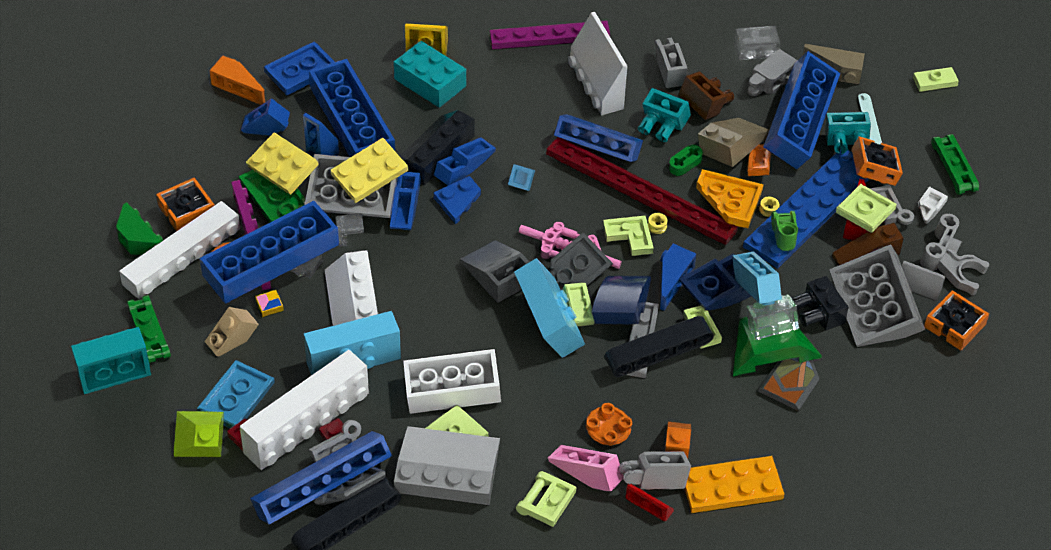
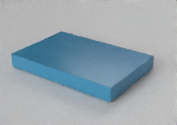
M235 360L198 406L197 411L224 412L223 425L232 428L243 419L248 418L275 383L274 378Z

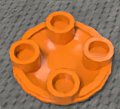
M604 403L601 407L591 411L586 420L588 434L600 444L610 446L620 444L631 433L632 419L611 403Z

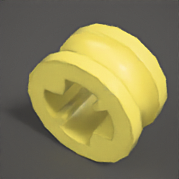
M773 197L763 198L759 207L760 213L763 216L770 217L772 212L779 208L778 200Z
M661 213L650 215L648 219L649 231L653 234L664 233L667 229V217Z

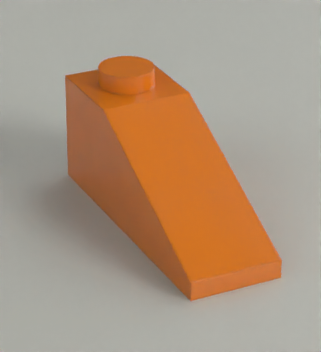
M222 56L210 69L211 85L262 105L265 103L264 88L240 62Z

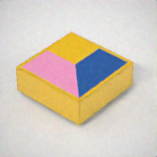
M276 290L255 296V301L262 317L284 311L283 304Z

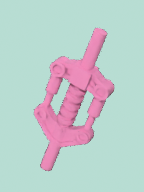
M562 222L554 223V226L547 229L545 233L521 225L519 228V233L542 241L541 257L543 259L553 258L559 253L553 250L555 246L557 249L561 248L563 250L572 242H569L567 239L564 240L561 237L562 235L572 239L580 235L574 230L565 228ZM589 235L588 238L601 250L596 236ZM606 256L613 263L611 267L620 268L622 261Z

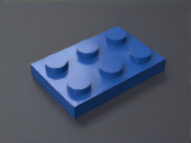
M314 41L264 66V72L286 95H289L310 84L309 70L334 63L335 61Z

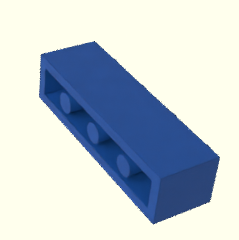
M568 114L559 116L554 136L630 162L638 159L643 143L641 139Z

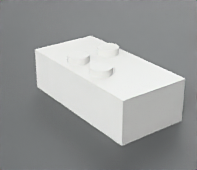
M495 349L404 361L410 414L451 409L456 405L467 407L501 402Z

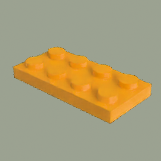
M772 456L690 468L685 487L691 513L784 499V491Z

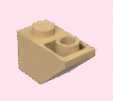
M229 307L209 334L205 343L216 356H221L247 342L259 324L247 310Z

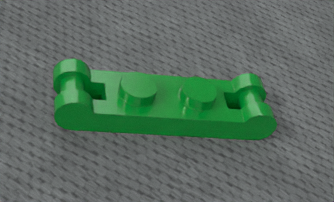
M945 135L944 138L939 136L933 137L931 139L932 147L937 151L954 184L956 194H964L965 191L969 190L971 192L978 191L979 182L954 135Z
M149 295L142 296V299L136 301L134 299L128 300V309L135 328H140L149 363L155 362L157 358L164 357L165 359L171 357ZM144 307H145V310H144V311H140V312L137 311V309H141V308H144Z

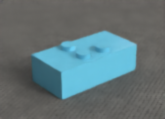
M536 258L514 271L542 336L562 358L584 346L585 342L574 321L577 316L573 309L567 305L569 299L566 293L560 290L556 279Z
M392 311L304 333L306 362L311 376L347 350H350L367 365V369L401 359L400 330Z

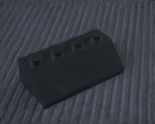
M459 110L441 115L400 155L401 159L408 165L407 172L420 173L421 184L426 185L434 177L437 162L450 157L454 148L468 143L475 136V119Z

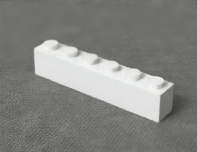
M222 201L121 269L119 272L122 285L138 299L151 293L157 286L168 281L170 277L180 270H184L189 264L201 258L212 248L217 247L229 236L234 235L240 229L238 214Z

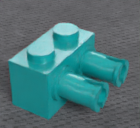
M652 88L642 103L645 117L637 129L640 133L643 134L646 131L645 135H649L656 122L662 123L655 136L658 140L662 141L663 139V142H667L673 130L682 131L691 116L689 103Z
M868 112L827 113L825 129L827 145H834L836 153L840 154L839 149H841V153L844 154L848 150L847 145H854L859 136L870 139L871 122Z

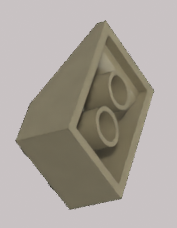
M741 118L713 122L698 133L699 147L702 149L703 155L733 167L767 138L769 129Z

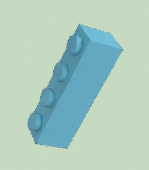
M754 251L732 255L735 280L758 303L771 305L777 300H782L779 273Z

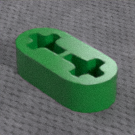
M689 145L672 156L669 161V171L671 174L682 176L699 165L703 156L702 149L697 145Z

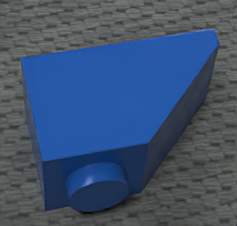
M271 98L245 115L241 131L243 133L269 136L274 132H282L289 124L290 112Z

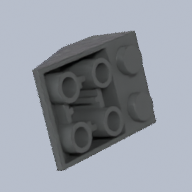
M495 240L460 259L464 267L497 303L522 290L514 271L526 265L529 261L521 252Z

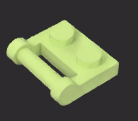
M540 471L535 478L536 482L524 500L519 501L516 510L521 515H529L554 527L575 495L576 486ZM549 486L537 506L532 505L542 488Z

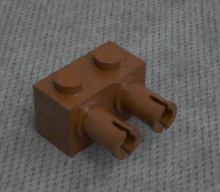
M700 71L685 77L678 94L705 120L719 115L723 104L734 100V93L730 92V89L723 92L720 90L721 82L719 79L717 80V77L708 79Z

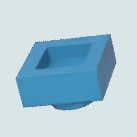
M513 164L508 185L530 191L535 170Z

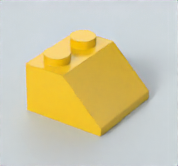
M405 24L406 52L418 42L423 41L446 56L448 27Z

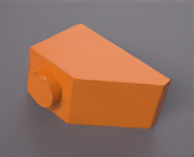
M668 422L665 452L684 451L688 459L691 424Z

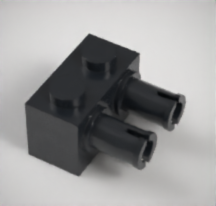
M827 276L807 282L805 293L788 299L789 306L793 311L805 306L810 307V311L799 315L801 324L803 323L804 327L820 322L827 331L846 322L849 307Z

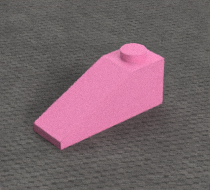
M560 445L548 457L550 463L594 489L611 492L623 480V474L619 470L618 456L615 454Z

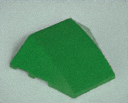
M783 309L739 318L733 376L755 372V366L798 357L799 362L822 358L819 351Z

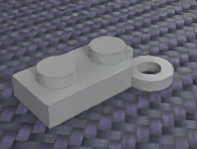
M890 185L871 188V190L897 204L896 209L883 221L884 225L896 223L897 221L904 225L913 222L914 214L910 210L902 209ZM903 215H906V216H908L909 218H908V219H905V218H903L902 216H903Z
M348 420L342 427L343 433H339L308 449L313 462L315 463L355 441L361 433V425L355 420ZM354 425L355 431L350 434L348 432V429L350 426Z

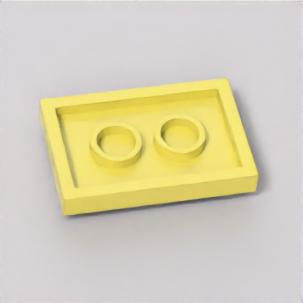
M275 132L246 161L249 168L290 195L319 165L315 158Z
M381 138L331 169V175L351 199L357 203L407 172L408 165L387 141Z

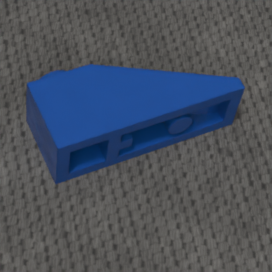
M305 113L303 115L306 153L313 158L314 154L338 156V139L322 122Z
M674 243L669 250L663 252L660 262H662L660 310L662 311L667 308L681 288L682 283L679 279L692 272L695 268L696 253Z

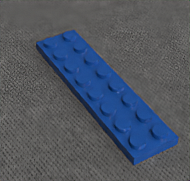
M840 149V154L836 153L776 210L777 213L795 211L798 234L794 249L784 251L777 247L771 225V216L744 241L743 247L750 252L754 251L764 261L778 269L836 212L837 206L857 188L859 179H864L865 183L869 180V178L866 179L857 175L852 152L847 150L842 154Z

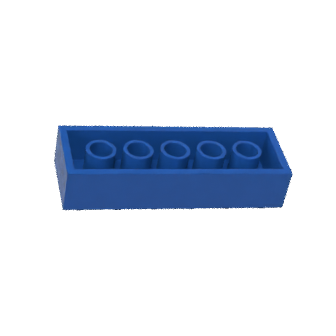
M809 51L796 61L763 147L795 169H798L809 160L816 145L840 73Z
M347 59L309 70L310 88L349 157L354 156L381 138H384L395 151V139Z
M312 201L201 257L202 276L226 304L338 246V227L315 201Z

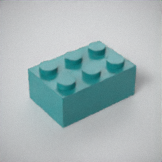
M420 41L394 61V79L440 108L466 87V68L423 41Z
M139 327L71 346L84 394L151 375L147 350Z

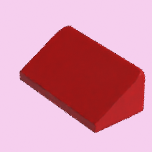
M627 484L626 499L665 522L674 512V509L636 486Z

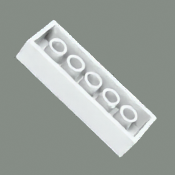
M347 350L240 425L243 453L260 470L274 464L283 454L292 451L297 444L304 439H309L320 427L330 423L339 414L345 413L349 407L358 401H362L369 394L367 365L354 353Z

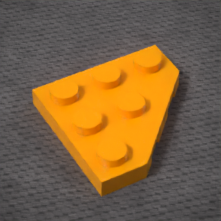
M702 169L696 188L727 223L749 228L764 184Z

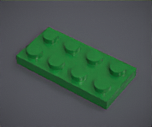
M254 170L238 176L243 188L246 187L248 195L269 223L305 205L306 199L298 188L290 195Z

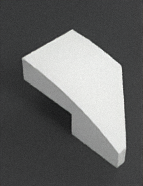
M931 187L927 189L918 202L922 218L926 224L936 216L948 199V196Z

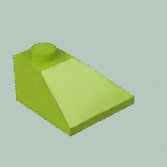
M177 411L174 457H221L224 412Z

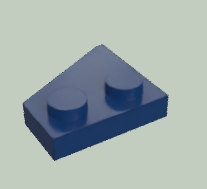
M468 176L433 193L436 202L450 219L457 224L463 212H467L471 204L479 198L481 189Z

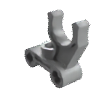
M944 214L941 216L935 229V236L940 242L929 243L926 246L920 259V264L923 268L931 271L939 269L957 289L963 290L970 295H975L979 284L967 280L962 275L961 270L973 268L985 274L989 267V262L983 261L974 255L958 256L956 254L962 241L953 238L959 226V219L953 214Z

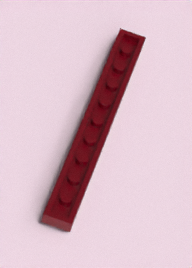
M557 137L547 148L546 154L724 245H727L737 233L738 226L727 223L724 219L563 138Z

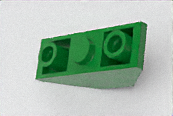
M127 202L123 204L116 225L118 240L130 254L143 255L161 243L163 239L159 234L156 235L153 232L148 221H143L136 208L133 209Z

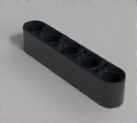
M697 316L613 347L605 353L604 358L614 376L621 377L702 347L713 340L714 334L704 317Z
M384 478L299 529L292 536L291 542L298 550H327L394 508L400 502L402 495L387 478Z

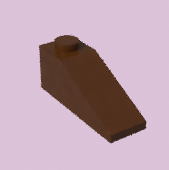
M895 223L877 227L872 233L868 231L834 251L832 257L839 266L890 244L897 255H900L904 238Z

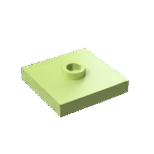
M860 184L837 206L836 213L872 233L896 209L897 204Z
M458 405L425 428L488 437V432Z

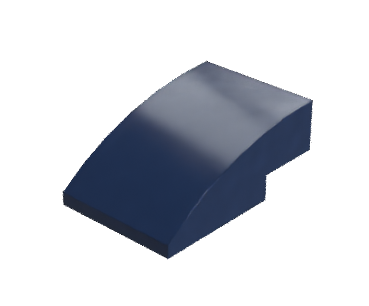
M734 254L719 262L715 258L679 279L704 310L724 308L751 297L735 280L732 257Z
M607 276L602 282L594 301L592 315L595 324H639L640 315L645 310L651 277Z

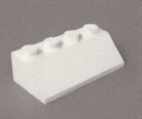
M367 251L345 253L325 269L333 326L378 314Z

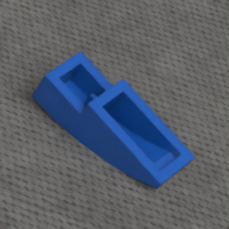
M478 138L454 148L450 157L437 162L434 176L449 186L476 170L495 152L496 148L483 138Z
M405 172L398 177L390 228L412 230L421 183L420 173Z

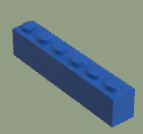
M371 431L250 499L259 519L267 524H271L392 455L384 436Z

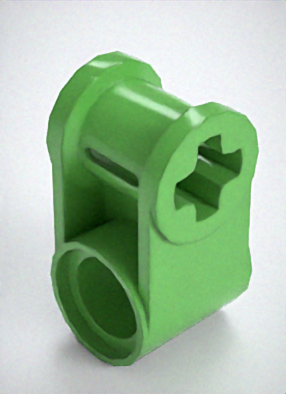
M790 211V213L772 212L771 225L777 247L784 251L794 249L798 234L795 211Z

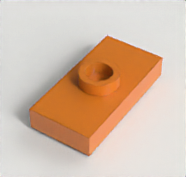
M759 144L749 153L748 176L769 175L771 152L763 147L764 144Z

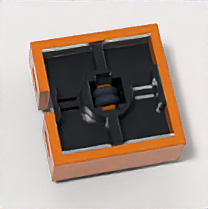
M858 137L852 147L857 175L862 178L879 181L883 184L896 186L903 174L897 147L883 143L877 144L873 140Z
M195 177L156 194L159 208L166 217L169 216V222L176 232L215 206Z
M952 290L927 315L924 327L937 336L942 334L946 337L948 343L962 350L986 325L989 313Z

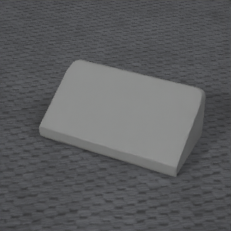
M903 261L902 269L911 292L937 300L942 290L945 276Z

